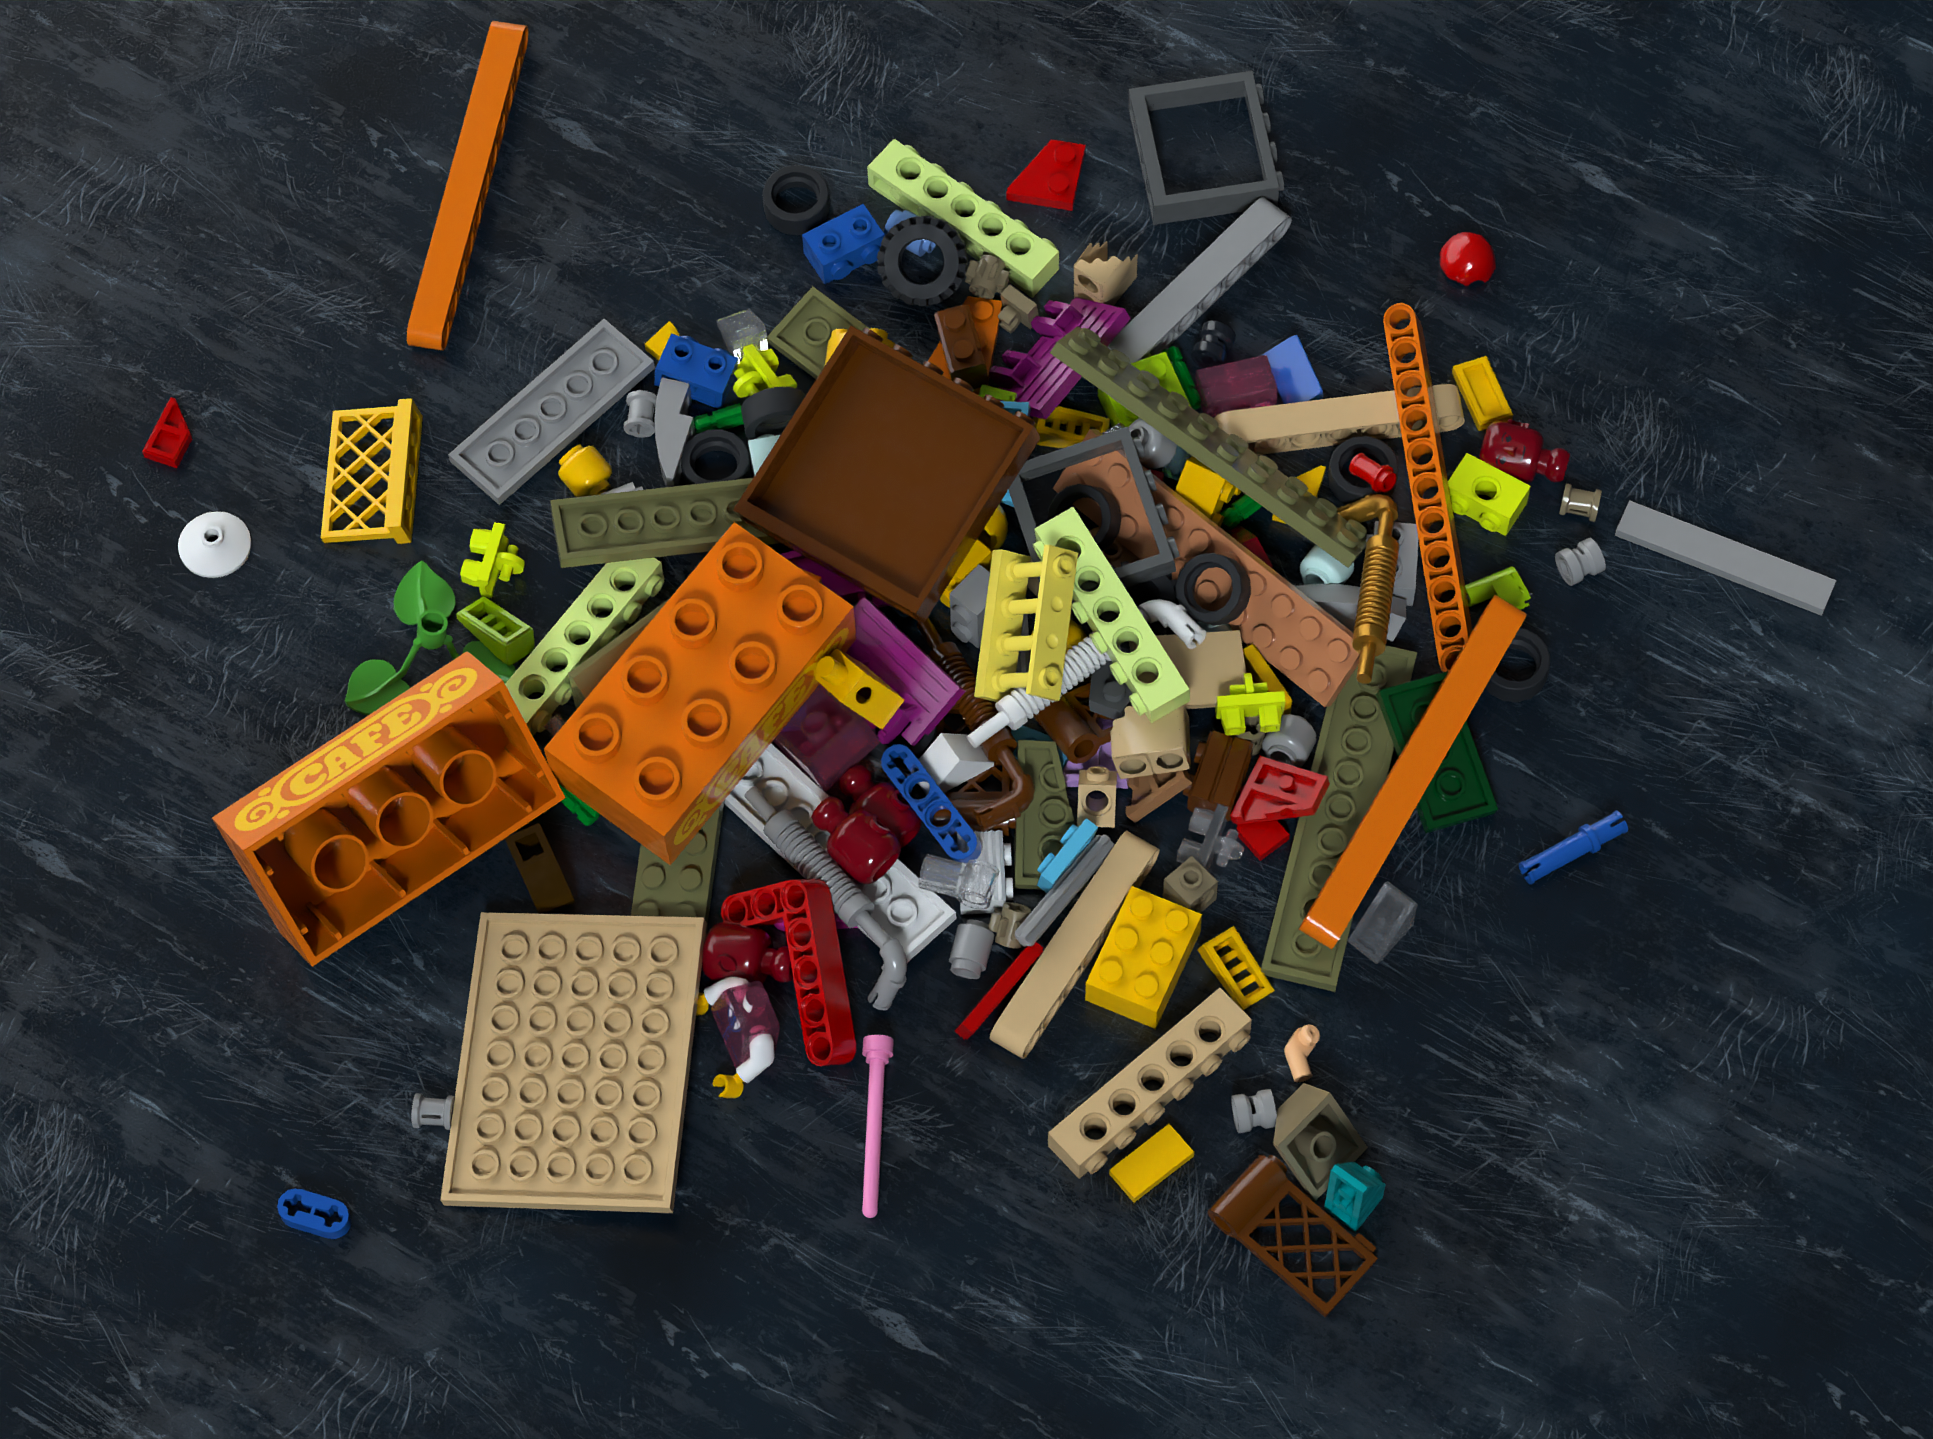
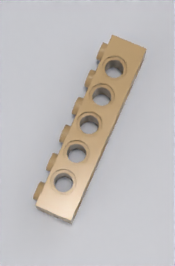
M1219 988L1049 1131L1048 1147L1079 1179L1087 1172L1090 1174L1095 1173L1106 1163L1107 1155L1116 1147L1119 1149L1125 1148L1135 1138L1137 1134L1135 1131L1144 1123L1151 1125L1157 1121L1165 1111L1164 1106L1175 1098L1178 1101L1184 1098L1194 1086L1193 1082L1202 1074L1205 1076L1212 1074L1222 1063L1221 1058L1230 1050L1233 1052L1240 1050L1251 1037L1249 1034L1252 1019ZM1205 1032H1212L1219 1039L1215 1042H1206L1201 1039L1200 1035ZM1177 1056H1184L1191 1063L1187 1066H1177L1171 1060ZM1155 1080L1161 1083L1162 1087L1159 1090L1150 1091L1143 1084L1146 1081ZM1126 1104L1131 1106L1134 1111L1128 1115H1120L1114 1108L1118 1105ZM1090 1129H1100L1105 1133V1136L1101 1139L1093 1140L1088 1138L1085 1133Z

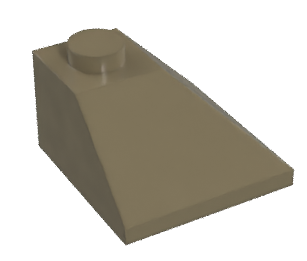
M1303 1083L1277 1110L1273 1145L1309 1197L1316 1201L1328 1189L1330 1172L1334 1165L1355 1162L1368 1147L1330 1092Z

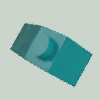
M1355 1162L1335 1164L1330 1172L1324 1210L1356 1233L1383 1198L1386 1184L1382 1182L1383 1179L1379 1173L1371 1167L1364 1166L1362 1168Z

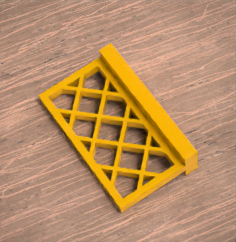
M399 399L398 406L333 411L321 539L324 543L394 538L397 544L412 543L423 417L413 399ZM394 418L393 427L383 436L374 429L382 419ZM358 421L362 426L347 439L342 434V423ZM370 432L378 440L362 453L355 444ZM385 446L391 451V456L381 467H378L370 459ZM351 449L359 457L344 470L339 466V459ZM368 464L375 472L360 485L351 476L362 466ZM383 478L388 483V489L378 499H375L367 491ZM348 480L356 489L341 502L335 497L336 490ZM364 495L372 504L357 517L348 508ZM380 510L385 515L384 527L369 528L364 523ZM344 512L353 520L344 530L332 531L333 522Z

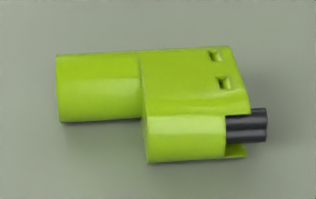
M1513 566L1465 585L1468 606L1470 607L1497 595L1522 610L1529 606L1528 602L1533 601L1535 598L1533 592H1528Z

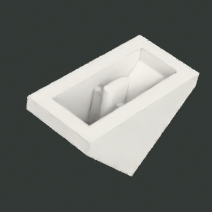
M941 733L919 758V761L944 793L994 766V762L986 757L982 746L973 747L965 734ZM919 782V786L927 796L930 791L929 783Z

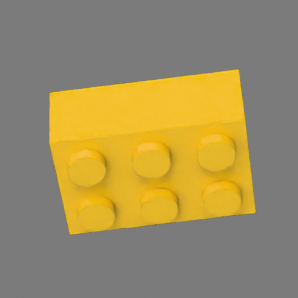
M1131 886L1086 981L1085 1000L1156 1029L1201 932L1202 914Z

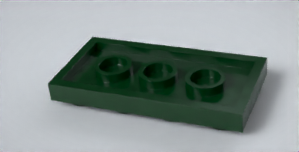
M1448 671L1385 688L1377 692L1376 697L1398 757ZM1466 721L1416 806L1425 834L1492 815L1498 810Z

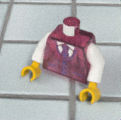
M727 977L706 987L704 993L699 992L696 1016L705 1014L709 1004L712 1005V1014L737 1071L735 1075H717L713 1080V1086L725 1087L724 1091L719 1094V1097L738 1098L743 1091V1082L749 1083L773 1063L780 1025L768 994L760 981L749 983L744 978Z

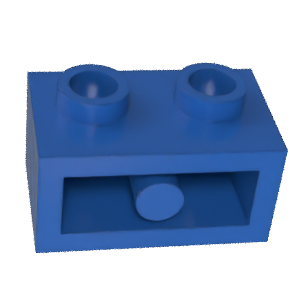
M862 204L802 234L803 251L823 283L827 284L833 280L845 278L852 270L864 264L876 262L878 260L877 254L881 247L880 243L885 234L866 206Z
M671 333L655 368L654 385L659 387L662 377L689 383L693 400L722 409L736 377L734 372L737 370L738 358L724 349H712L699 344L692 337H680Z

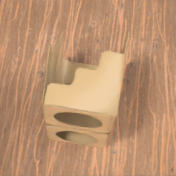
M1107 241L1101 247L1099 243L1094 247L1090 243L1073 266L1074 298L1077 297L1114 306L1137 278L1138 254L1131 261L1129 256L1124 261H1121L1116 256H1112L1108 260Z
M1184 705L1153 723H1150L1145 713L1139 716L1133 706H1127L1124 709L1125 716L1113 721V728L1110 731L1111 752L1120 779L1190 769V721Z

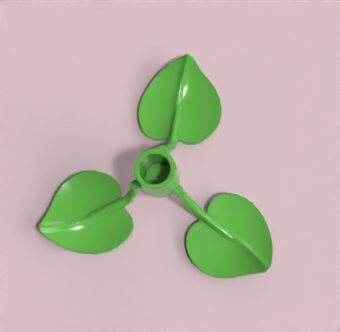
M424 561L418 562L408 571L401 580L394 597V611L397 617L407 625L417 624V638L414 639L413 646L402 668L396 673L394 667L387 661L372 659L360 664L353 671L349 679L345 703L350 709L360 714L370 715L410 689L409 685L402 678L406 675L420 647L432 650L444 644L453 660L460 656L452 643L453 638L447 635V619L454 611L456 604L454 592L448 583L434 573ZM472 641L463 649L462 654L468 651L501 678L504 684L516 671L513 664L508 666L502 662L481 641Z

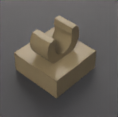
M1009 284L1000 294L1003 310L998 315V318L1001 320L999 325L1010 334L1018 327L1020 322L1031 330L1032 320L1036 315L1039 316L1037 304Z

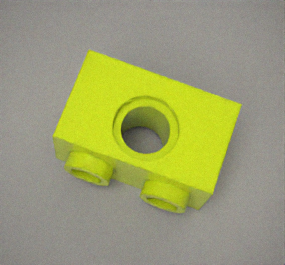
M1466 453L1448 481L1454 513L1466 515L1478 521L1486 530L1499 532L1504 536L1508 534L1526 506L1531 488L1530 485L1469 453ZM1478 495H1487L1492 499L1484 500L1479 498Z

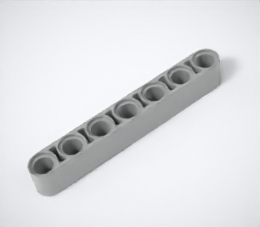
M1265 197L1259 198L1118 333L1108 345V348L1124 353L1130 359V364L1160 354L1162 350L1168 348L1283 237L1291 225L1292 218Z

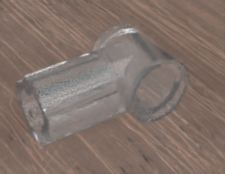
M927 854L921 867L918 886L920 889L956 897L965 906L974 909H987L990 906L1000 871L995 865L982 860H969L966 864Z

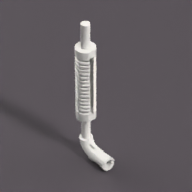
M1157 599L1149 600L1138 606L1146 622L1151 624L1159 621L1164 628L1168 626L1189 649L1196 647V644L1192 641L1193 639L1200 645L1206 637V631L1187 614V610L1183 605H1176L1172 601ZM1089 634V638L1085 637L1083 641L1078 642V646L1074 645L1072 650H1067V654H1065L1061 685L1062 694H1066L1067 690L1077 686L1078 681L1082 682L1084 677H1089V673L1093 674L1095 669H1100V665L1103 666L1106 664V661H1111L1106 652L1100 654L1090 638L1091 634ZM1026 687L1016 688V691L1013 690L1011 695L1008 694L995 703L998 713L967 735V739L976 748L1006 725L1014 731L1028 722L1027 718L1032 719L1034 717L1033 714H1039V710H1044V706L1048 707L1050 702L1053 703L1055 701L1026 694Z

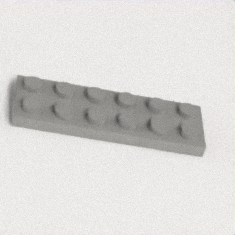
M603 319L448 454L449 460L500 505L655 369L654 361L607 320Z

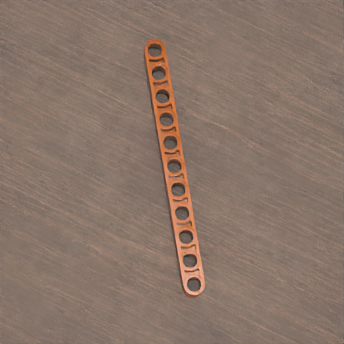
M492 21L490 24L407 327V344L409 346L442 351L447 346L528 45L529 31L526 25Z
M1396 303L1386 310L1383 323L1438 662L1442 672H1449L1472 632V625L1423 328L1416 313L1409 305ZM1404 319L1410 320L1406 328L1402 330L1395 329L1400 321ZM1408 353H1416L1415 358L1411 362L1401 363L1403 356ZM1414 386L1422 387L1416 396H1406L1410 388ZM1427 420L1423 429L1418 431L1412 430L1415 422ZM1426 453L1433 454L1432 459L1424 465L1417 464L1418 459ZM1431 487L1438 488V492L1433 498H1423V494L1427 489ZM1437 521L1444 522V526L1439 532H1428L1433 523ZM1450 556L1448 563L1444 567H1434V563L1439 557ZM1445 591H1455V596L1451 601L1446 603L1439 602L1441 595ZM1461 625V630L1456 636L1445 637L1446 630L1450 626Z
M1494 595L1304 918L1299 927L1300 931L1331 950L1336 945L1514 639L1527 613L1497 595Z

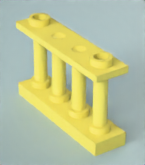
M1044 545L1043 560L1030 562V556L1003 549L993 550L974 697L998 702L1006 695H1011L1014 688L1026 687V694L1060 701L1078 552L1052 545ZM1029 577H1040L1038 598L1026 599ZM1036 613L1033 635L1021 636L1023 615ZM1031 650L1029 671L1016 673L1019 651Z

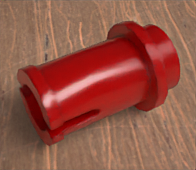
M1364 453L1357 454L1349 465L1351 474L1371 484V488L1375 492L1386 493L1395 485L1397 477L1393 468L1389 465L1382 466Z

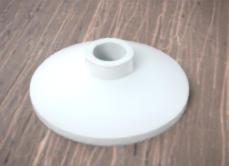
M226 512L205 513L194 518L183 529L178 542L179 555L183 564L194 574L207 578L223 577L233 573L245 563L251 551V536L245 523L238 517ZM219 536L216 541H207L210 537Z

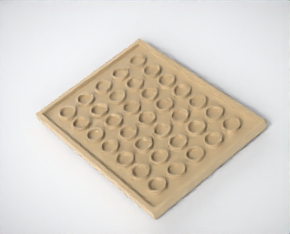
M481 912L441 1192V1202L444 1206L673 1213L702 968V951L707 925L704 917Z

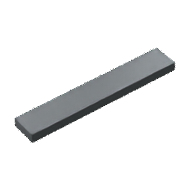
M1630 500L1615 533V536L1821 616L1836 583L1835 579Z

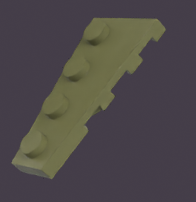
M1018 740L1016 759L1025 774L1031 775L1035 785L1034 799L1028 809L1021 813V817L1016 819L1014 889L1042 890L1037 886L1041 875L1037 869L1050 852L1056 856L1064 845L1060 843V840L1074 824V817L1068 802L1066 783L1056 742ZM1089 880L1084 884V886L1079 890V892H1084V890L1089 884Z

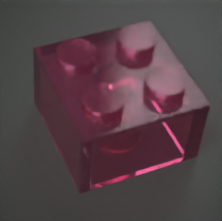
M821 684L818 685L773 740L781 752L824 792L831 788L846 771L854 767L880 743L864 717L841 703Z

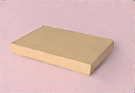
M1240 630L1206 632V637L1200 645L1195 639L1192 640L1196 644V647L1193 649H1189L1176 634L1156 636L1190 689V701L1184 704L1186 709L1216 707L1217 696L1230 695L1229 685L1243 684V673H1246ZM1129 641L1130 652H1133L1137 649L1138 645ZM1143 672L1138 676L1139 681L1147 684L1157 679V675L1152 672Z

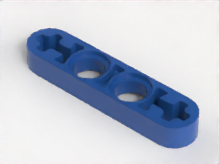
M897 744L887 748L881 758V766L884 772L945 852L958 864L968 865L975 862L982 851L980 839L922 763L907 746ZM897 757L903 759L904 764L912 772L907 778L899 768L895 767L894 760ZM917 783H929L930 791L925 798L919 800L912 798L911 791ZM941 809L949 810L951 812L950 822L943 827L934 826L932 820L934 814ZM956 831L965 842H968L967 845L970 849L965 853L958 850V844L950 836Z

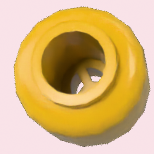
M579 444L569 450L559 460L561 467L558 475L575 497L601 495L610 487L607 480L612 474V468L595 447H582Z

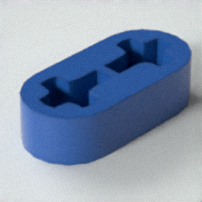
M291 1189L283 1193L278 1200V1213L282 1221L291 1228L328 1239H337L344 1236L351 1227L352 1221L347 1207L336 1199L302 1189ZM298 1201H301L304 1209L311 1212L309 1214L297 1211L295 1216H291L287 1207L289 1205L295 1206ZM334 1212H338L342 1221L340 1223L334 1222L331 1227H328L326 1220L318 1215L331 1217Z

